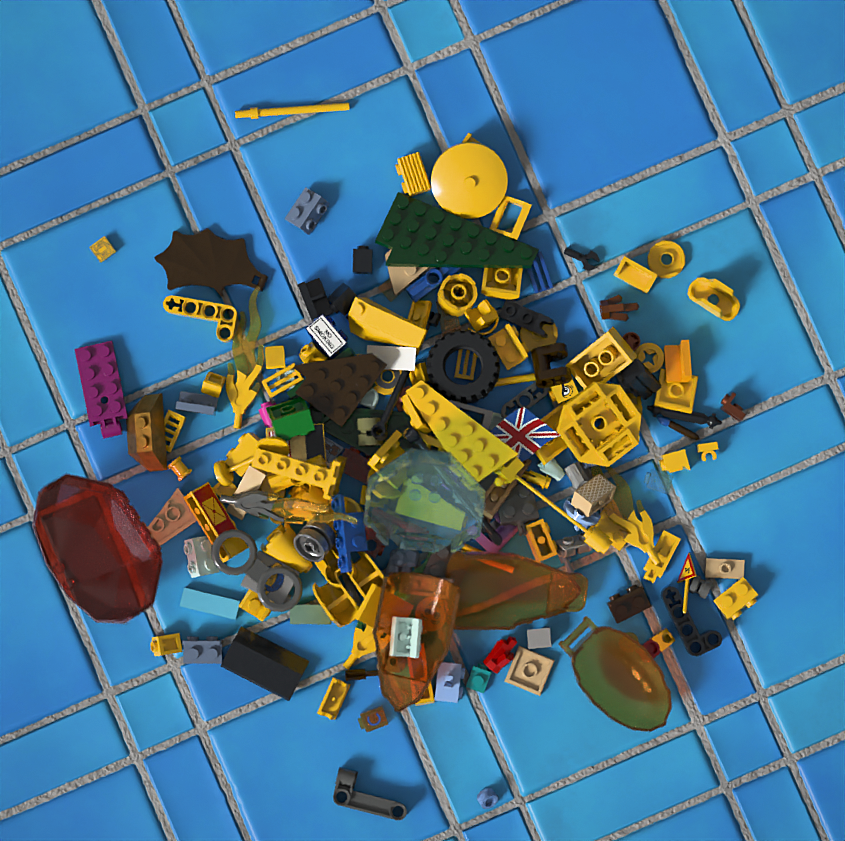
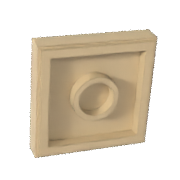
M518 646L504 681L540 696L555 660Z

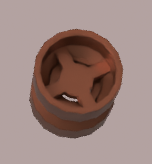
M628 332L623 336V339L633 351L640 346V337L636 333Z

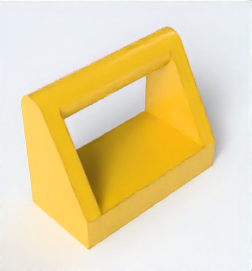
M504 196L489 229L518 240L532 205ZM508 202L522 208L512 233L497 229Z

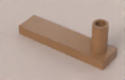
M530 459L522 462L524 466L517 473L519 477L522 478L531 465ZM515 479L511 483H504L498 487L495 485L494 480L477 504L475 510L482 513L490 523L519 481Z

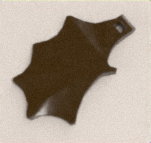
M208 228L195 235H185L173 231L171 244L164 252L154 257L155 261L162 265L166 271L168 278L167 288L170 291L191 285L206 286L215 289L223 297V289L231 285L249 286L263 292L268 280V276L261 274L250 262L243 238L225 240L216 236ZM255 276L260 278L257 285L252 283Z

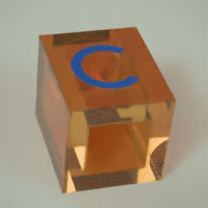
M382 705L360 713L361 718H358L361 729H365L366 733L389 724Z

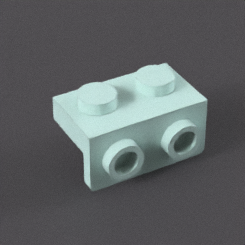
M207 536L184 540V552L188 558V571L192 578L220 572L213 562L211 555L212 544Z
M392 617L390 656L419 658L421 633L423 631L422 619Z

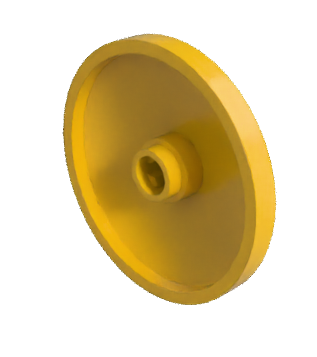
M462 142L446 149L436 160L431 174L432 191L439 205L445 211L465 219L479 218L492 212L503 200L508 185L507 171L500 156L488 146L476 142Z

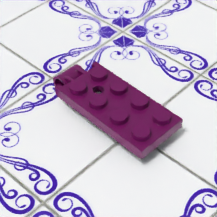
M108 341L75 349L90 427L100 424L103 439L123 435L120 419H128V413L113 342ZM103 397L108 398V402L106 404H103L101 402V399Z

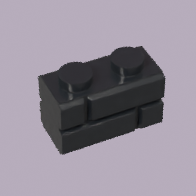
M635 359L629 366L620 371L623 377L622 383L627 389H630L636 398L640 396L643 400H646L662 386L639 359Z

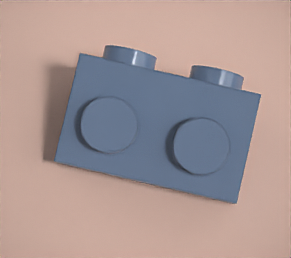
M305 187L285 217V220L310 235L323 214L327 211L330 203L322 196Z

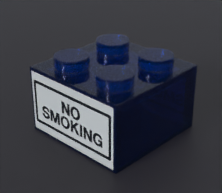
M322 313L305 330L329 359H333L348 347V337L342 330L337 331L335 329L336 323L329 315L325 317Z

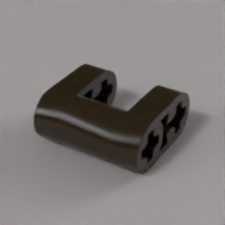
M554 343L534 348L531 351L537 387L549 388L569 383L572 380L570 368L558 367L551 369L550 362L559 361L568 356L566 344Z

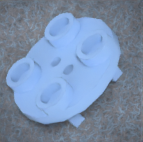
M568 497L563 508L571 518L586 529L588 526L598 523L601 518L599 513L595 512L590 517H587L571 505L572 498ZM575 525V527H574V529H575L576 531H578V530L580 529V528L577 527L576 525Z

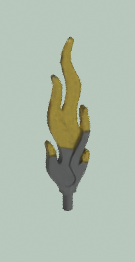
M249 491L235 497L221 495L220 497L221 503L234 504L236 508L265 520L271 517L284 523L303 524L305 518L320 523L336 520L357 523L355 518L347 514L319 513L329 511L330 505H320L300 498L278 499L279 493Z

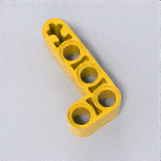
M173 295L167 296L164 299L163 307L168 313L218 322L216 330L218 339L224 343H229L234 339L238 313L233 306ZM172 300H174L177 305H182V312H180V307H173L171 310L168 303H172ZM190 303L196 305V310L193 313H188L186 310ZM208 307L215 308L213 316H206L205 310ZM227 310L234 312V316L230 320L224 318V313ZM223 329H229L231 332L230 336L226 339L221 337Z

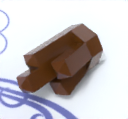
M620 295L608 300L599 301L601 320L610 319L626 322L629 317L628 314L623 312L636 311L639 305L637 303L617 304L622 301Z

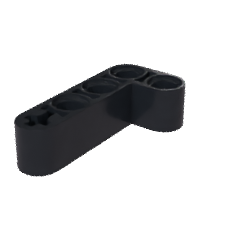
M667 586L662 589L661 599L686 651L690 655L700 656L721 645L722 636L717 631L709 630L699 635L688 609L680 618H676L673 613L676 607L683 609L684 601L677 588ZM668 590L675 593L672 598L675 602L679 600V603L673 604L670 598L665 597L668 594ZM686 624L690 625L692 629L689 635L682 633V627ZM710 634L717 636L715 644H709L708 636ZM693 642L699 643L700 649L698 652L693 653L690 646Z

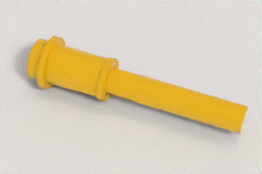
M532 470L526 471L522 476L526 478L527 482L541 486V489H548L552 479L548 477L549 475L544 476Z

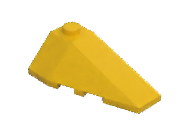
M355 297L348 313L350 332L368 341L421 348L428 331L367 297Z

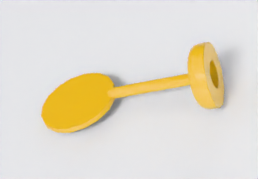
M262 438L255 445V450L259 447L286 456L289 454V445L282 438ZM253 457L232 467H229L224 460H219L214 463L215 476L223 486H229L234 481L233 471L252 463Z

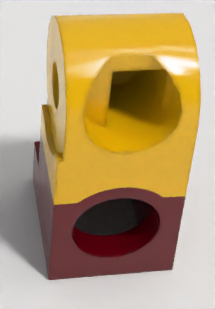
M664 628L636 649L646 662H650L669 647L675 639L669 630Z

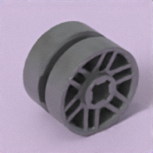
M313 519L308 521L296 535L294 547L306 560L320 562L335 545L336 535L326 523Z

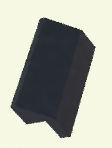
M241 626L221 667L290 701L309 661Z

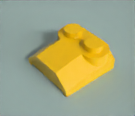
M484 268L481 293L487 297L513 300L519 298L523 268Z

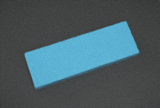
M185 587L180 602L181 607L234 620L237 618L240 604L238 600Z

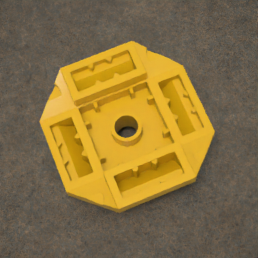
M594 381L563 405L557 432L579 462L609 467L639 444L641 414L619 384ZM601 418V424L595 427L596 419Z

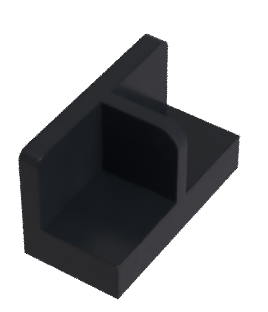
M319 278L307 283L297 284L312 322L322 315L326 317L333 314Z

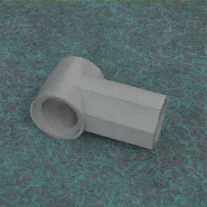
M579 461L564 469L575 490L589 481Z

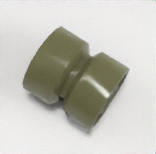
M381 418L357 419L358 430L361 431L358 435V446L383 445V440H376L373 436H367L366 433L371 431L372 427Z

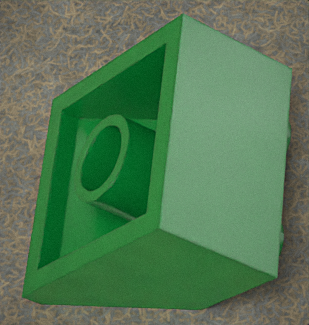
M301 397L266 408L274 434L278 438L289 441L294 436L307 435L315 430L309 408Z

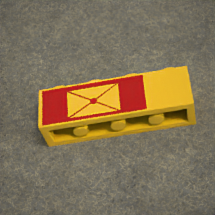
M209 482L183 497L212 545L221 533L231 529L238 530L235 522L228 515L225 506L220 502ZM231 537L222 543L219 555L223 563L249 547L244 540Z

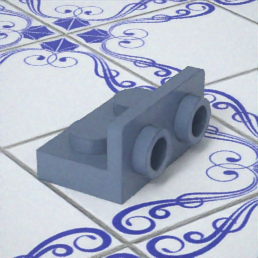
M181 391L175 409L216 416L218 398Z
M189 636L187 640L182 641L183 664H222L223 640H218L217 636H208L206 640H199L198 636Z

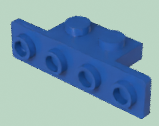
M338 494L331 501V508L334 511L335 518L333 526L337 536L335 544L339 553L338 567L341 573H347L352 571L350 552L368 550L363 512L346 513L344 495Z

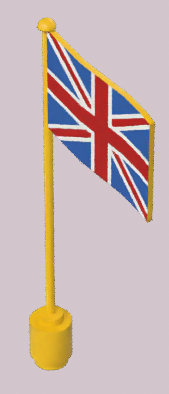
M525 407L512 412L489 431L519 454L516 457L521 462L527 460L545 443L560 436ZM517 474L515 475L518 481L584 531L585 543L602 554L608 550L613 543L608 535L596 526L593 529L591 527L586 529Z

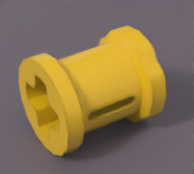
M180 456L167 466L168 469H171L178 476L179 482L192 472V469H188L181 461L182 458Z

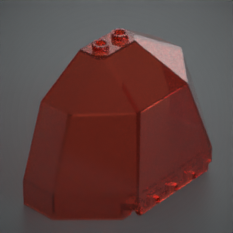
M66 473L44 486L38 492L32 527L45 564L66 596L96 623L126 624L154 605L163 564L161 559L162 552L160 551L162 548L156 539L151 537L152 533L144 521H140L141 517L134 506L129 505L130 500L123 490L120 491L118 488H114L110 483Z

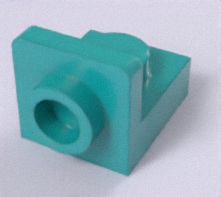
M480 663L477 666L473 665L465 687L484 694L492 672L488 670L489 668L486 665Z

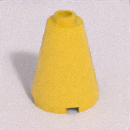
M285 521L284 526L280 524L266 538L268 543L266 545L262 543L260 549L272 558L300 572V574L302 572L307 573L313 567L311 561L303 558L295 549L294 538L297 534L291 525Z

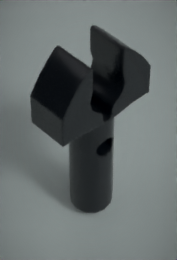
M568 247L564 250L565 255L581 261L583 264L582 269L586 271H592L597 268L590 265L587 260L600 261L597 254L593 251L584 255Z

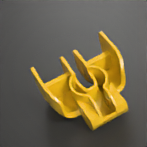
M335 544L320 562H314L328 583L321 587L314 583L312 589L316 599L331 621L338 627H344L355 620L354 617L360 607L339 579V576L343 573H341L338 567L339 553ZM357 552L361 557L355 563L351 560L352 571L347 572L363 598L367 595L372 583L391 593L393 586L374 561L365 552Z

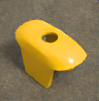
M697 278L688 288V296L692 301L720 319L731 321L738 314L740 303L734 296V290L717 279ZM714 294L718 297L719 302L717 305H713L708 301L710 295Z

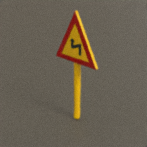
M690 553L687 555L677 583L685 581L684 614L687 612L689 579L697 576Z

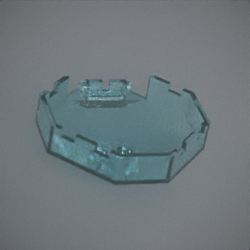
M411 448L368 477L363 523L368 528L371 527L376 532V537L387 546L389 545L390 537L399 548H403V551L422 550L434 554L451 544V553H455L465 546V542L472 538L475 540L481 534L485 489L451 453Z

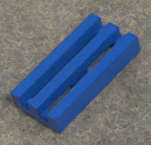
M538 252L533 263L541 288H537L531 268H526L535 294L553 288L542 252ZM537 257H539L548 286L544 285L536 261Z

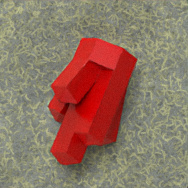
M509 636L507 640L501 639L497 641L483 663L494 673L498 674L504 666L514 659V654L511 650L517 644L516 638Z

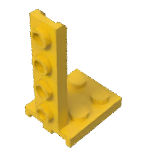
M257 447L251 467L323 488L322 491H324L323 498L331 500L337 495L347 457H337L333 462H330L329 468Z

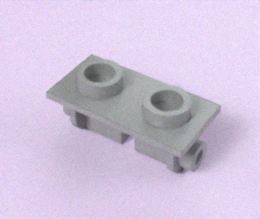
M585 532L556 540V544L560 546L558 550L559 557L567 558L576 555V548L578 554L592 551L593 548L584 542L585 537L583 535Z

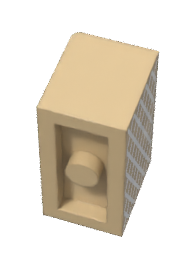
M598 474L574 491L571 505L585 516L590 517L613 500L616 486Z

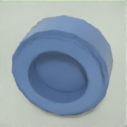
M485 788L478 793L477 800L482 808L489 809L497 803L498 796L492 788Z

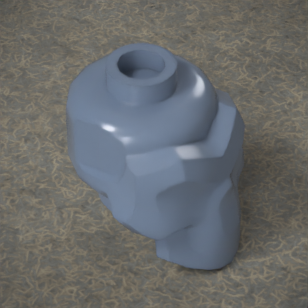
M403 544V547L392 550L385 575L392 576L397 574L398 571L412 573V567L418 565L419 551L414 550V546Z

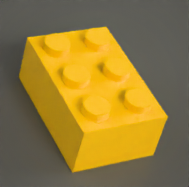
M613 326L565 366L570 368L571 374L585 389L594 381L606 383L633 362L637 355Z

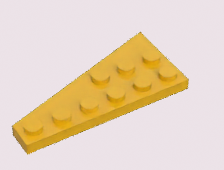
M422 380L406 390V393L470 487H473L519 455Z

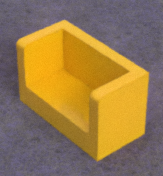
M625 256L613 274L615 277L646 294L658 276Z

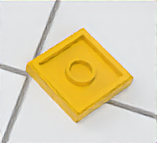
M661 369L658 381L662 386L656 392L654 406L691 414L698 376L692 375L689 382L667 383L665 369Z

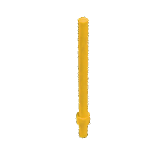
M349 103L265 109L253 107L250 110L235 111V118L251 117V119H259L261 116L349 110Z

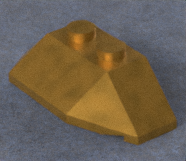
M163 394L144 395L128 413V419H126L128 454L149 472L167 470Z

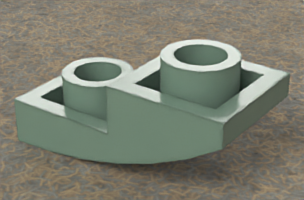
M295 605L290 609V624L331 625V619L321 605Z

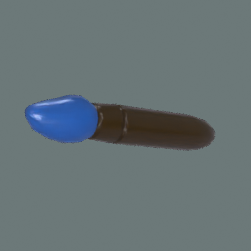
M657 417L662 425L668 426L690 439H700L699 435L671 421L669 418Z

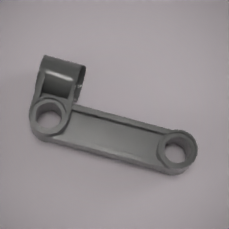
M339 767L333 794V800L337 805L398 821L405 818L407 809L403 803L354 791L358 772ZM343 791L347 794L345 802L337 800L336 795L338 792ZM395 806H401L404 810V813L399 817L395 816L392 812Z

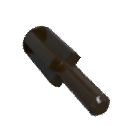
M365 669L345 670L346 681L385 675V670L383 669L365 671Z

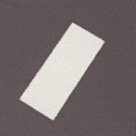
M367 345V353H373L387 363L385 369L415 371L416 348Z

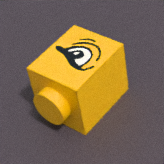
M573 379L569 383L550 387L551 391H548L552 402L556 401L557 405L572 399L579 393Z

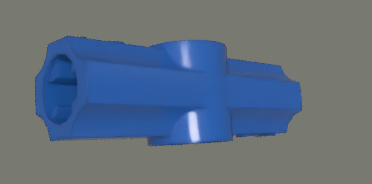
M435 267L430 269L423 277L406 288V292L416 303L431 291L439 288L447 276L456 274L461 270V267ZM434 275L438 277L439 281L432 283L428 278Z

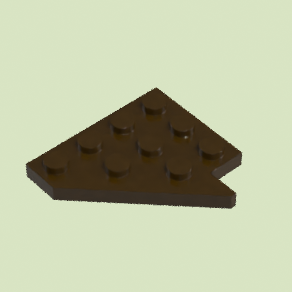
M373 353L296 364L293 368L306 378L295 393L342 427L385 369L387 363Z

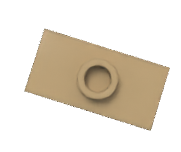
M705 558V577L741 579L744 577L745 560Z

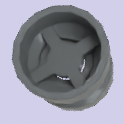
M697 575L691 579L688 592L692 594L697 593L699 597L706 599L713 582L708 579L703 580Z

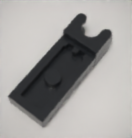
M507 299L498 315L499 318L543 338H547L548 335L542 330V327L545 324L554 325V320L550 317Z

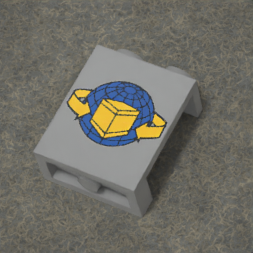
M259 550L257 558L269 568L286 566L294 570L298 576L300 575V572ZM284 574L272 575L265 584L267 598L276 604L287 603L292 597L289 593L294 587V583L290 577ZM245 575L241 586L257 593V583Z

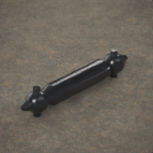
M654 404L646 408L651 411L653 417L661 414L667 418L701 425L707 423L710 429L722 424V421L718 420L714 413L708 417L704 413L692 411L690 414L657 407Z

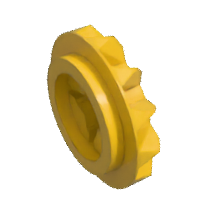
M644 343L635 351L637 355L635 359H639L641 362L646 358L645 353L648 355L655 353L652 358L653 364L649 361L643 363L651 373L658 371L662 367L664 353L658 345Z

